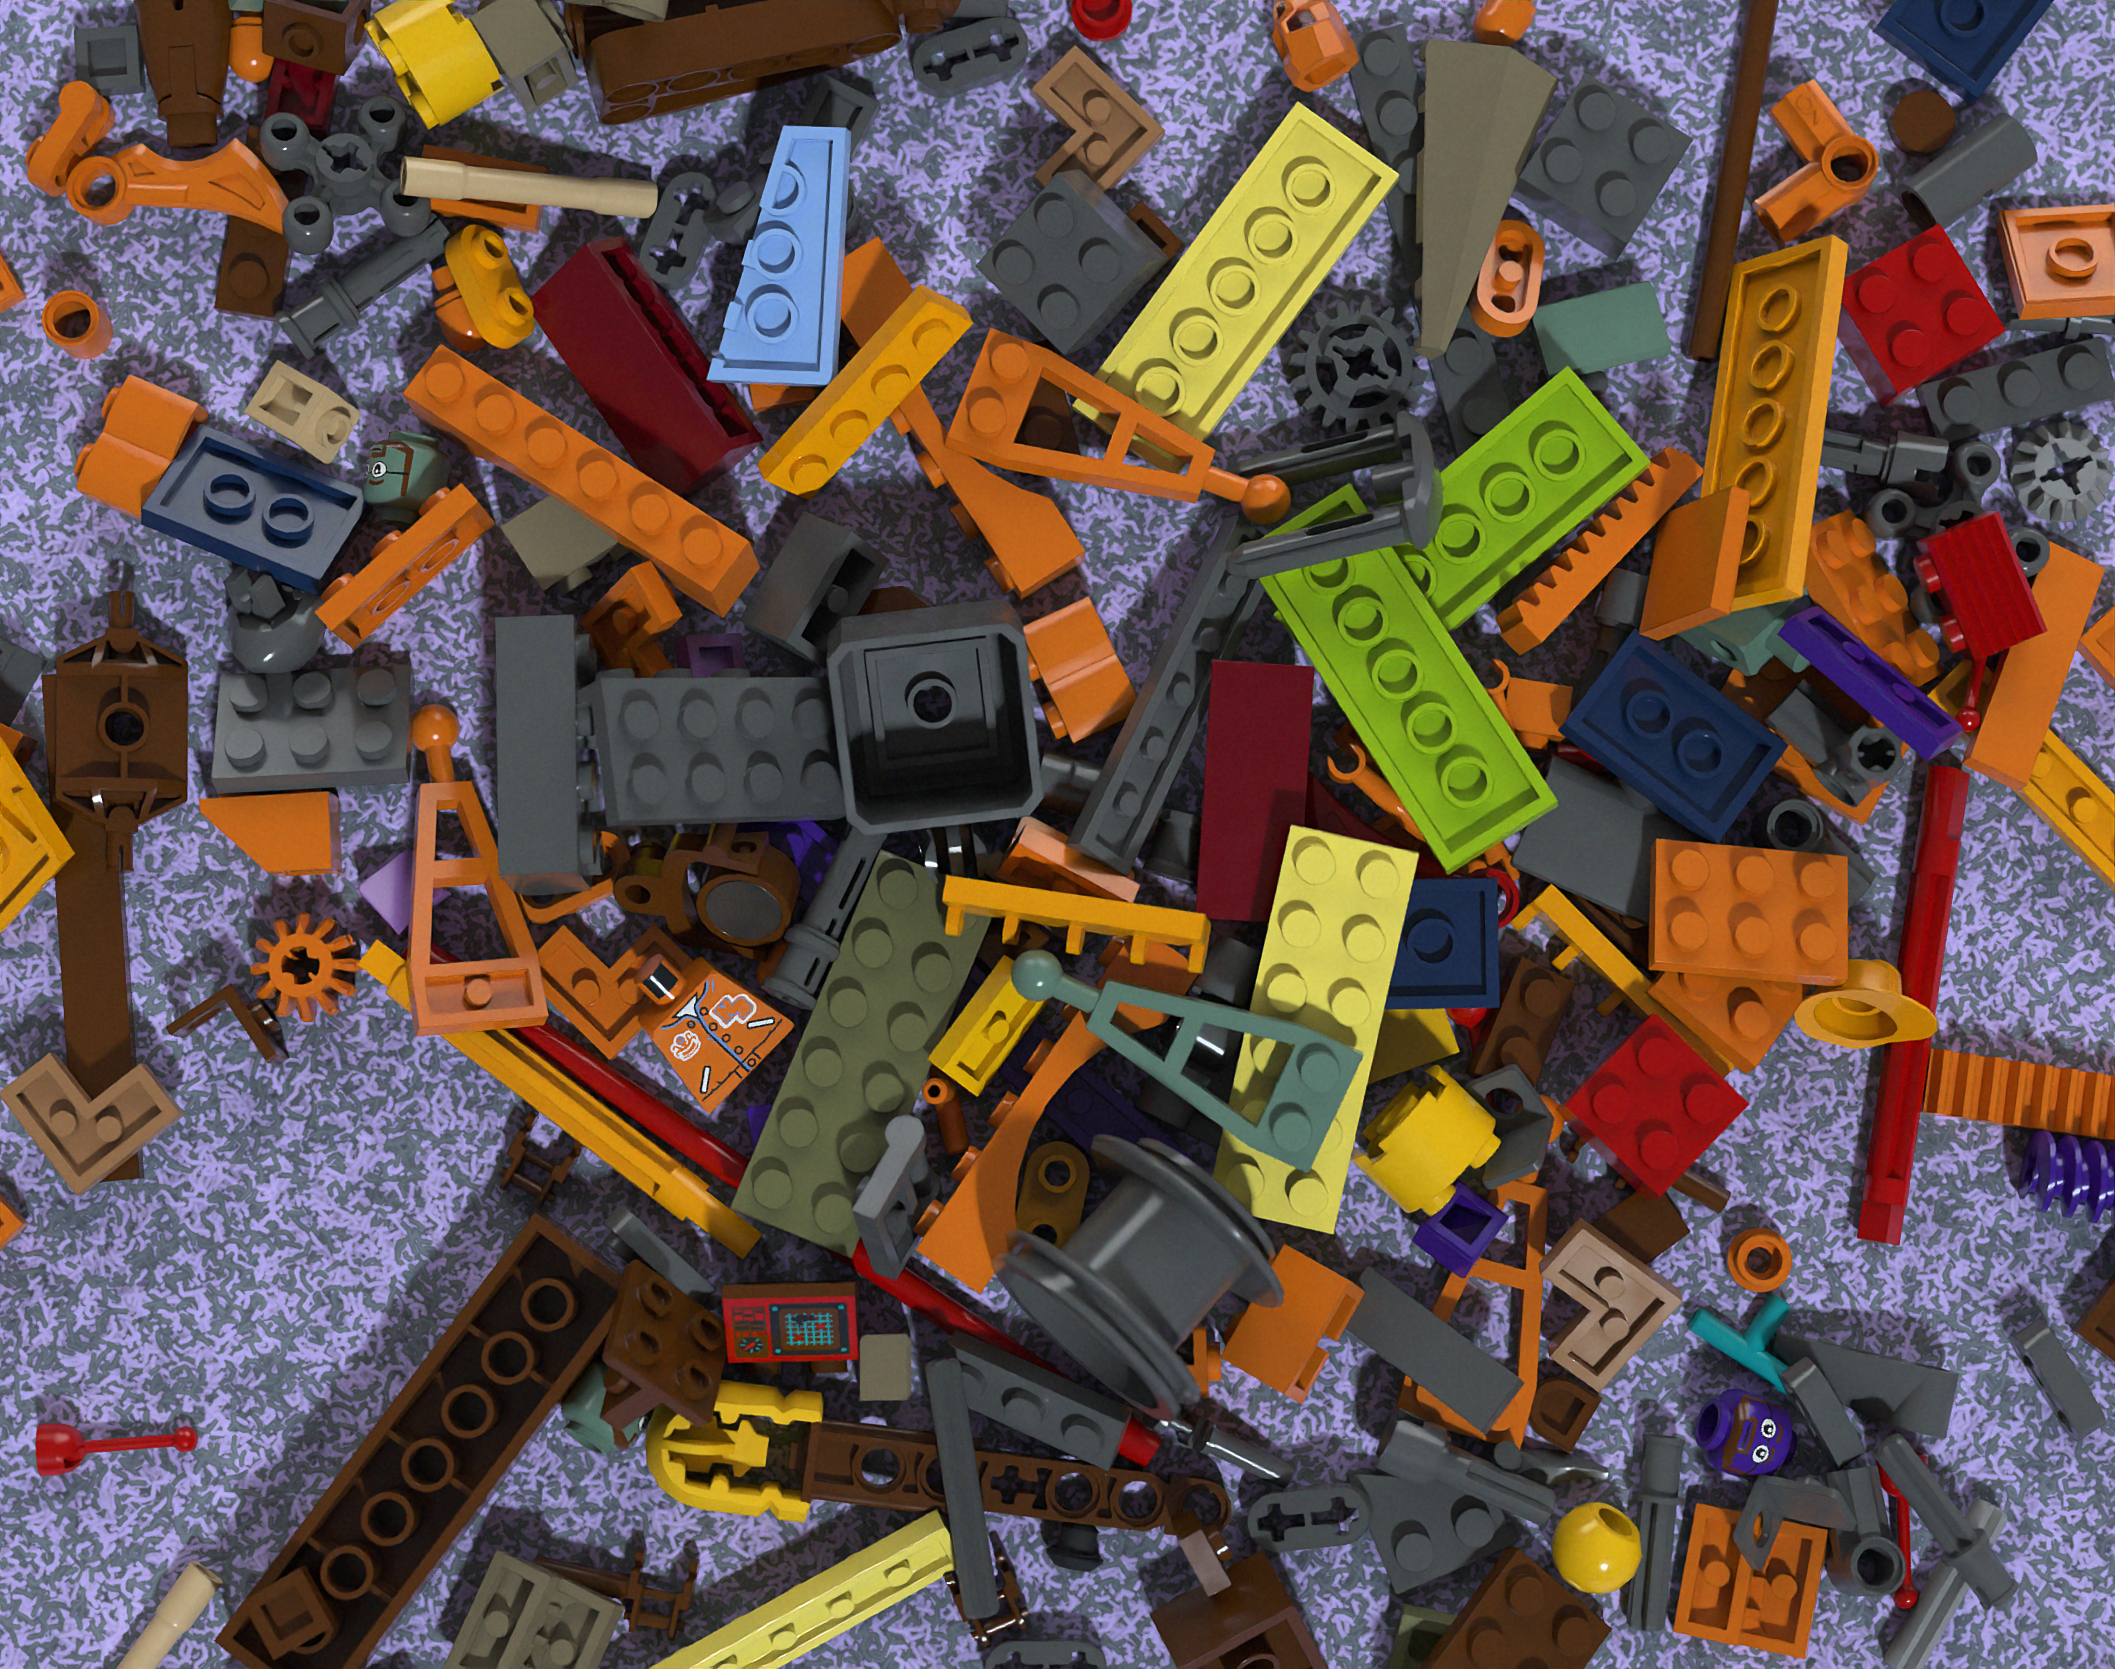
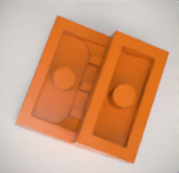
M1697 1502L1673 1632L1734 1646L1743 1645L1806 1659L1828 1543V1529L1783 1520L1763 1569H1751L1733 1540L1735 1528L1743 1511ZM1758 1515L1755 1521L1753 1531L1755 1543L1762 1532L1763 1515Z

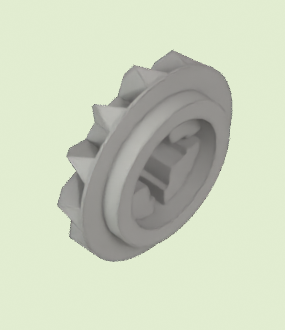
M2068 421L2041 425L2026 435L2013 453L2010 464V480L2014 493L2029 512L2041 519L2059 523L2081 519L2093 512L2106 499L2105 495L2114 477V474L2110 471L2108 461L2109 449L2102 447L2094 438L2093 430L2081 429L2070 425ZM2053 455H2058L2063 463L2070 461L2076 463L2083 460L2084 464L2070 477L2073 485L2072 488L2068 487L2063 479L2055 481L2050 479L2043 483L2040 481V478L2047 475L2048 471L2055 466Z

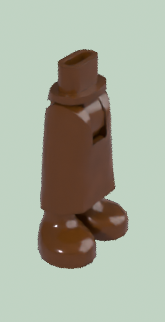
M134 0L138 34L147 76L158 105L157 119L166 122L168 148L191 149L217 146V120L224 118V108L220 105H223L226 93L233 10H230L228 0Z

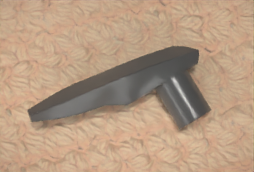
M1510 1441L1499 1443L1494 1449V1458L1490 1461L1503 1469L1543 1486H1552L1574 1479H1608V1468L1591 1460L1566 1452L1543 1448L1519 1450L1518 1446Z

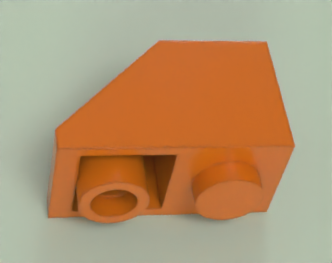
M321 788L282 790V794L258 795L257 791L218 793V798L199 799L200 812L266 872L277 877L342 873L339 797L329 791L321 792Z

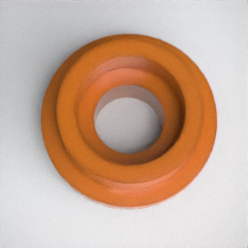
M1751 1228L1742 1231L1732 1240L1726 1254V1265L1730 1276L1740 1287L1752 1292H1768L1779 1287L1787 1279L1792 1266V1255L1788 1244L1778 1233L1766 1228ZM1757 1247L1764 1249L1769 1256L1767 1268L1759 1273L1751 1270L1747 1263L1749 1252Z

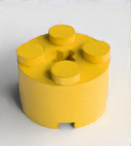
M397 0L373 14L374 19L363 26L381 57L387 60L396 74L393 78L411 109L417 112L428 130L436 125L441 127L505 89V86L499 80L501 76L469 18H464L459 10H454L451 3L456 0Z
M1439 1065L1431 1066L1425 1070L1433 1080L1421 1089L1411 1080L1371 1120L1362 1132L1370 1141L1363 1153L1355 1146L1352 1149L1350 1160L1406 1213H1411L1421 1208L1428 1216L1436 1214L1449 1202L1456 1192V1187L1452 1182L1469 1164L1474 1169L1483 1165L1495 1153L1501 1143V1140L1493 1133L1496 1119Z

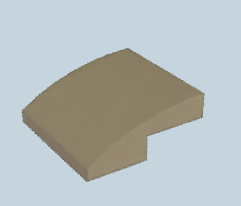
M497 1549L442 1669H597L625 1605L547 1568L504 1550Z

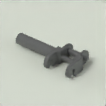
M1145 1412L1143 1414L1142 1425L1157 1432H1161L1168 1426L1178 1431V1442L1204 1455L1210 1453L1282 1489L1286 1488L1293 1478L1294 1465L1216 1428V1423L1191 1412L1184 1419L1177 1416L1170 1423L1160 1421Z

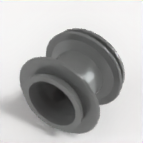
M1097 1134L1090 1141L1091 1154L1105 1178L1113 1186L1112 1192L1060 1250L1033 1234L1021 1230H1011L1006 1235L1007 1247L1011 1254L1001 1252L991 1262L992 1268L1003 1287L1025 1313L1075 1361L1138 1409L1160 1421L1170 1423L1180 1414L1178 1402L1194 1405L1200 1401V1388L1189 1369L1175 1351L1224 1294L1230 1290L1262 1307L1277 1308L1284 1303L1283 1287L1269 1265L1270 1261L1275 1257V1249L1265 1231L1251 1214L1216 1180L1182 1154L1151 1138L1142 1137L1133 1145L1109 1134Z

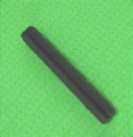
M941 1358L926 1363V1378L963 1611L967 1618L980 1619L997 1614L999 1603L961 1364L957 1358Z

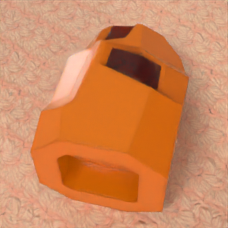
M1276 0L1272 11L1274 30L1272 38L1282 58L1284 70L1295 87L1306 93L1323 88L1349 72L1360 60L1355 44L1337 8L1328 0Z

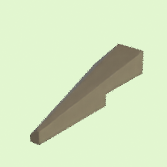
M1429 39L1421 44L1419 50V61L1425 62V91L1418 97V114L1425 115L1424 148L1417 154L1416 244L1423 246L1422 276L1415 281V299L1422 300L1421 334L1414 340V351L1430 361L1446 353L1560 80L1512 47Z

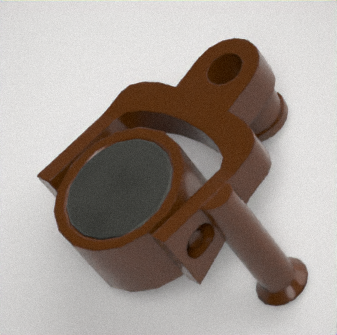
M711 823L708 834H676L670 840L667 849L652 841H642L635 844L630 852V860L624 862L619 869L613 887V894L615 900L623 908L631 912L665 916L672 936L680 944L713 949L766 962L772 942L780 939L789 928L799 895L801 878L797 866L782 851L768 844V832L736 833L739 823ZM698 861L707 863V867L698 891L695 908L688 886V866L690 863Z

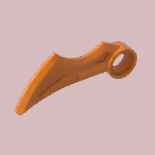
M234 138L217 153L191 162L163 158L143 143H140L109 158L102 156L86 158L74 167L66 183L67 198L71 206L93 223L103 226L114 225L126 219L135 206H149L225 213L260 224L283 235L282 215L286 206L290 203L284 190L270 170L237 138ZM101 176H112L116 183L114 196L103 206H92L88 195L90 186Z

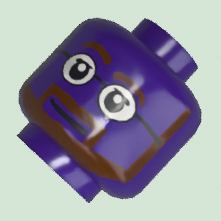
M1728 1389L1718 1397L1709 1399L1702 1407L1695 1426L1696 1443L1701 1448L1705 1461L1715 1470L1755 1482L1758 1474L1774 1476L1781 1467H1786L1795 1455L1797 1435L1792 1430L1790 1414L1787 1408L1776 1400L1743 1389Z

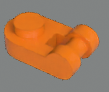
M72 81L62 88L59 94L61 113L47 134L39 136L31 144L26 154L25 164L28 166L27 178L29 182L52 197H58L66 192V183L70 172L79 162L94 154L115 122L113 106L103 96L99 95L93 87L83 81Z

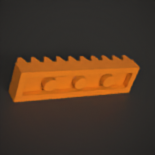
M1667 446L1649 458L1651 466L1609 501V504L1595 512L1592 516L1594 520L1576 532L1578 537L1565 544L1560 549L1561 554L1546 563L1544 566L1545 571L1527 583L1529 588L1511 600L1513 605L1497 614L1495 620L1501 631L1500 636L1519 656L1542 643L1704 473V470L1686 451L1682 453Z
M1930 1049L1921 1113L2030 1130H2045L2050 1133L2115 1142V1076L2098 1072H2084L2071 1068H2057L2052 1065L2031 1064L2025 1061L2004 1060L1999 1057H1984L1972 1053H1958L1946 1049Z

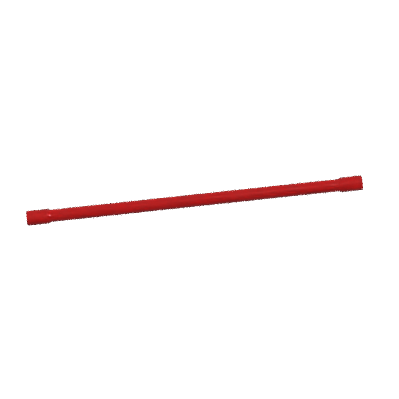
M431 940L430 965L463 962ZM408 946L401 956L405 961H407ZM545 1022L544 1025L506 1028V1030L553 1066L738 1190L750 1162L748 1158L549 1023ZM861 1236L851 1259L821 1247L950 1336L957 1329L1077 1383L905 1266L897 1281L875 1273ZM1131 1416L1118 1454L1143 1470L1158 1450L1164 1437L1142 1425V1422Z

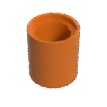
M66 290L55 294L44 306L42 312L43 329L46 335L68 355L77 359H92L101 355L109 347L113 337L112 321L107 313L88 295L76 290ZM80 313H90L91 323L86 333L77 338H67L66 326L70 319Z

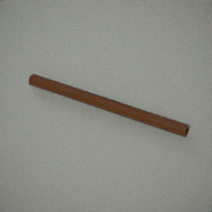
M1779 0L1747 1L1685 358L1688 360L1704 363H1715L1717 360Z

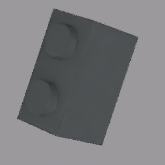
M803 511L740 621L782 650L826 669L828 666L827 635L842 617L858 615L890 559L851 530Z

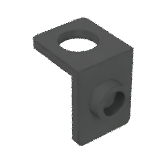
M1511 1064L1466 1083L1463 1089L1496 1119L1493 1133L1501 1140L1498 1149L1487 1160L1482 1178L1485 1187L1490 1190L1541 1169L1555 1118L1517 1065ZM1495 1088H1508L1515 1091L1521 1097L1523 1107L1518 1112L1503 1114L1497 1112L1488 1104L1486 1095Z
M1758 1474L1735 1528L1733 1540L1750 1568L1762 1570L1784 1518L1849 1532L1854 1531L1857 1521L1841 1492L1836 1489L1828 1488L1808 1477L1799 1476L1789 1480ZM1762 1511V1532L1755 1543L1753 1537L1754 1525L1758 1514Z

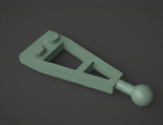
M1032 949L1022 953L1015 960L1011 969V981L1014 989L1020 996L1030 1001H1044L1054 997L1091 1014L1085 1028L1247 1146L1306 1173L1310 1171L1364 1056L1362 1051L1304 1024L1112 978H1107L1103 989L1100 990L1063 973L1059 960L1052 953L1043 949ZM1119 1002L1183 1017L1165 1058H1162L1111 1021ZM1204 1023L1293 1045L1256 1124L1182 1072Z

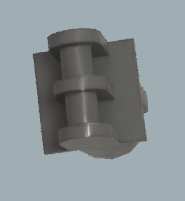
M982 822L916 829L922 866L925 867L928 877L935 883H939L938 868H948L950 876L965 878L964 865L967 864L975 865L978 878L982 877L988 870L989 855L983 836Z

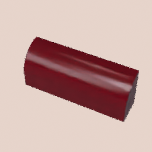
M622 236L586 243L530 298L534 310L533 317L636 466L643 474L684 500L690 498L734 468L764 441L725 383L706 380L711 363Z
M1212 660L1195 913L1205 914L1208 919L1269 922L1290 826L1293 824L1304 827L1315 666Z

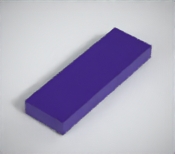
M1819 605L1791 616L1777 635L1926 761L1950 748L1964 731L1962 725Z

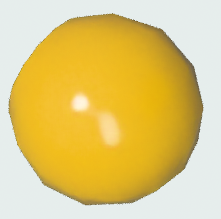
M1590 1502L1576 1506L1558 1521L1551 1538L1553 1564L1566 1583L1582 1592L1602 1595L1617 1591L1635 1576L1642 1558L1640 1533L1635 1524L1621 1511L1602 1502Z

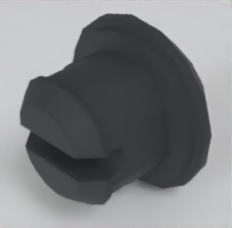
M1064 1522L1061 1524L1059 1544L1051 1545L1050 1548L1046 1549V1553L1053 1564L1062 1568L1091 1572L1103 1564L1101 1556L1094 1553L1097 1534L1099 1533L1095 1525Z

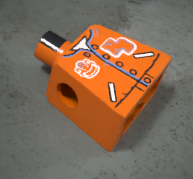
M658 954L649 959L634 977V983L653 1000L640 1015L638 1022L689 1092L709 1114L796 1026L774 1003L702 956L694 959L680 973L661 954Z

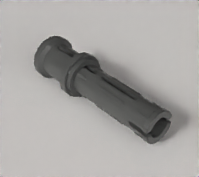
M431 212L429 224L420 234L409 237L398 236L335 281L331 277L328 280L324 278L317 283L318 291L290 311L285 312L280 309L273 316L297 350L308 361L315 356L314 348L344 327L350 330L359 325L358 321L362 319L360 313L417 273L433 259L445 253L446 243L452 236L440 219Z
M848 822L842 840L823 875L801 924L794 923L792 928H788L784 936L788 945L773 976L764 978L761 984V988L764 991L790 1005L813 1012L817 1003L813 997L828 963L837 961L840 954V944L836 940L888 833L864 835Z

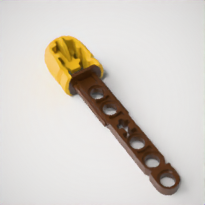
M720 1380L714 1411H720L721 1420L727 1424L735 1423L739 1414L771 1417L774 1423L784 1425L790 1424L793 1420L810 1422L809 1432L802 1442L791 1441L788 1469L799 1471L802 1478L800 1490L783 1489L779 1482L765 1481L761 1485L730 1481L728 1471L722 1468L716 1469L711 1478L687 1472L708 1473L712 1463L715 1462L731 1464L734 1477H741L752 1467H765L769 1436L756 1433L748 1420H741L738 1430L718 1428L716 1416H712L710 1423L702 1428H698L661 1403L655 1408L647 1427L645 1438L647 1467L658 1486L679 1503L701 1510L759 1517L766 1510L770 1509L779 1520L804 1522L809 1513L811 1499L927 1514L937 1509L940 1515L948 1516L945 1492L935 1491L926 1481L928 1466L933 1460L939 1458L935 1432L822 1418L823 1399L821 1392L795 1389L784 1398L777 1387ZM972 1437L985 1512L1142 1532L1161 1526L1160 1530L1163 1534L1176 1536L1171 1520L1183 1514L1184 1501L1191 1492L1206 1489L1216 1495L1219 1509L1216 1517L1211 1522L1203 1525L1204 1528L1215 1522L1219 1530L1222 1531L1227 1526L1231 1516V1501L1226 1491L1215 1480L1204 1476L1168 1472L1166 1481L1150 1469L1141 1470L1137 1467L1113 1464L1109 1471H1106L1082 1460L982 1448V1438ZM876 1448L891 1450L899 1460L897 1475L886 1484H875L868 1481L861 1471L863 1458L869 1451ZM1013 1465L1016 1466L1019 1478L1039 1482L1037 1469H1049L1043 1484L1045 1505H1032L1037 1496L1035 1490L1015 1489L1012 1499H1002L999 1487L991 1485L992 1477L1003 1476L1006 1466ZM1068 1473L1082 1474L1091 1483L1090 1498L1079 1508L1068 1509L1063 1507L1055 1498L1057 1482ZM1133 1481L1148 1483L1155 1492L1153 1508L1141 1517L1126 1515L1119 1506L1121 1490Z

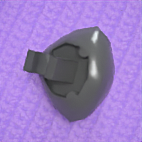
M239 565L223 581L233 602L229 607L227 626L230 644L235 657L248 670L254 673H283L299 670L312 660L321 646L327 626L314 613L324 604L321 596L325 589L323 588L320 595L316 596L284 582L275 584L272 577L266 574H262L254 582L249 575L248 569Z

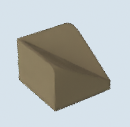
M891 1332L862 1336L860 1339V1401L908 1400V1397H911V1335H908V1332Z

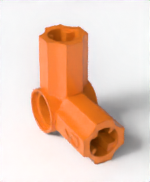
M1815 79L1802 83L1787 93L1768 113L1769 118L1805 164L1797 172L1754 200L1752 204L1760 223L1773 241H1776L1783 249L1843 207H1850L1859 203L1867 195L1879 167L1878 154L1874 146L1867 139L1854 133ZM1838 161L1852 162L1860 169L1862 178L1855 182L1839 180L1833 174L1831 165Z

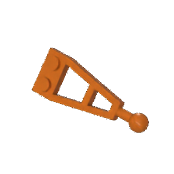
M991 327L945 441V447L1012 471L1196 504L1200 491L1203 489L1239 503L1245 516L1259 525L1277 523L1287 514L1291 504L1290 491L1280 478L1270 474H1261L1248 480L1211 466L1216 452L1215 449L1053 351ZM1040 377H1043L1117 422L1103 460L1015 443ZM1134 432L1189 464L1187 474L1181 475L1123 464Z
M440 704L425 705L413 715L412 742L426 755L430 783L420 784L417 791L406 979L415 1037L544 1025L548 1018V1010L539 956L514 891L498 875V849L472 781L456 782L451 748L459 738L460 724L454 712ZM456 809L474 858L435 861L437 810ZM484 884L511 958L430 965L433 888Z
M1539 1095L1555 1118L1548 1142L1550 1144L1562 1133L1565 1121L1556 1110L1559 1104L1546 1095ZM1523 1101L1517 1105L1514 1113L1523 1107ZM1539 1170L1490 1189L1485 1196L1487 1201L1501 1211L1507 1199L1527 1204L1522 1269L1480 1257L1472 1270L1463 1279L1449 1270L1429 1310L1445 1323H1448L1470 1275L1521 1289L1515 1375L1525 1383L1487 1435L1475 1428L1406 1374H1403L1394 1411L1399 1407L1445 1427L1447 1431L1499 1444L1503 1441H1510L1515 1443L1520 1450L1537 1388L1543 1276L1540 1275L1538 1263L1545 1256L1549 1193L1548 1189L1535 1186Z

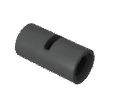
M1999 113L1901 183L1897 188L1900 203L1922 232L1938 223L1945 230L1981 204L1983 196H1992L2034 166L2038 161L2037 151L2032 139L2022 125L2012 116L2006 113Z

